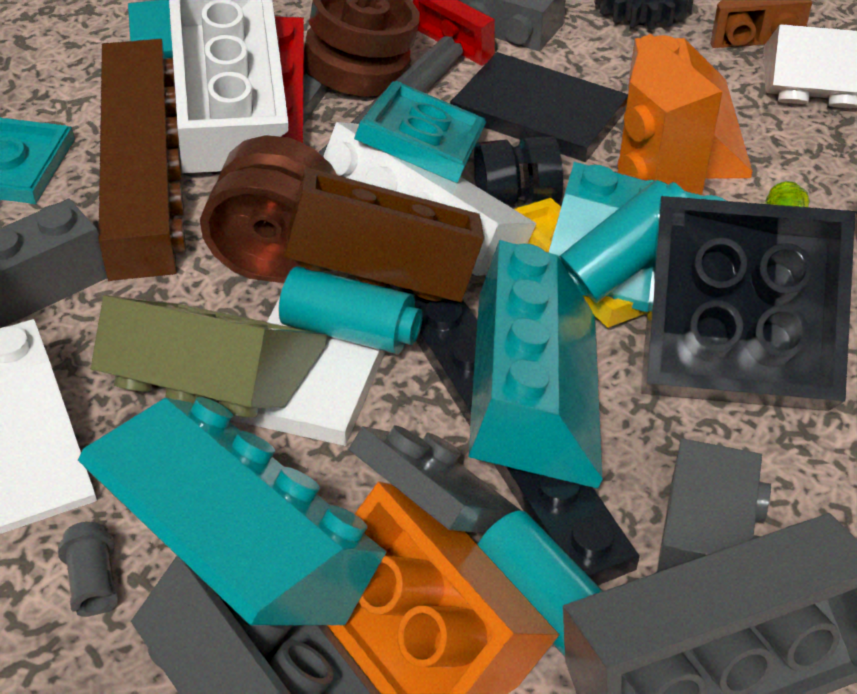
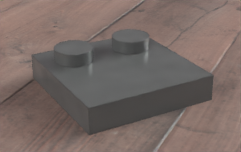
M394 425L390 432L362 426L348 449L448 530L486 533L495 522L505 515L521 511L458 463L457 459L461 454L459 450L446 440L432 433H426L422 439L409 430Z

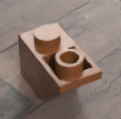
M721 0L717 4L710 44L712 48L764 45L779 25L807 27L812 1Z

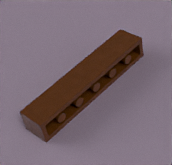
M162 39L102 43L99 245L108 281L177 274L176 253L186 252L183 219H174V216L184 215L181 183H173L183 180L179 149H176L180 147L173 58H165Z

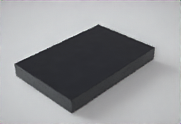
M496 52L450 101V104L485 118L487 122L484 128L519 140L524 137L553 135L558 143L560 154L587 162L625 113L628 94Z

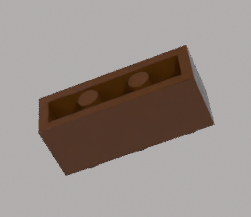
M305 167L287 230L284 257L295 260L300 266L312 271L332 269L354 275L356 279L364 283L377 286L390 284L410 289L416 295L426 300L441 301L445 298L462 303L484 241V234L479 213Z

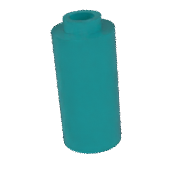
M654 180L559 255L567 271L595 303H598L654 259L661 196L689 198L678 184L671 182L665 186L659 180Z
M295 266L289 272L279 300V319L283 325L327 334L329 337L394 354H399L406 344L413 345L416 342L422 324V310L415 308V298L412 294L320 271H312L300 266Z
M515 511L509 513L495 522L480 539L478 546L560 634L553 645L565 657L563 605L603 592V590L527 512Z

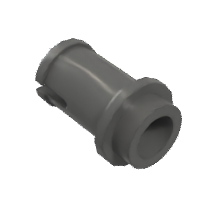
M80 522L70 526L65 530L63 539L58 544V557L63 563L67 564L71 593V611H76L77 615L81 617H90L109 612L118 604V596L114 589L110 556L115 549L114 538L105 531L103 525L96 522Z

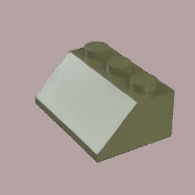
M103 295L90 369L115 375L114 386L119 388L151 392L152 384L167 388L166 398L194 403L197 397H208L220 400V404L235 416L256 418L258 408L284 407L324 349L327 334L178 303Z

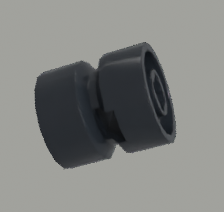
M553 135L524 137L520 139L516 147H513L507 139L477 142L475 144L473 158L475 186L512 209H515L518 201H523L525 205L552 198L556 203L560 204L563 194V168L559 146ZM519 164H523L524 182H521Z

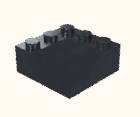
M661 196L645 332L641 394L829 411L845 402L855 211Z

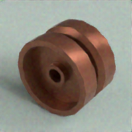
M313 0L309 19L311 28L307 30L303 65L308 74L317 81L337 91L358 96H380L393 81L395 82L409 68V49L415 42L420 12L411 0Z
M264 135L247 139L229 152L200 217L202 238L214 257L231 271L249 279L284 283L289 272L295 266H300L295 260L285 258L284 253L287 230L304 169L308 167L337 175L332 164L314 148L292 138Z

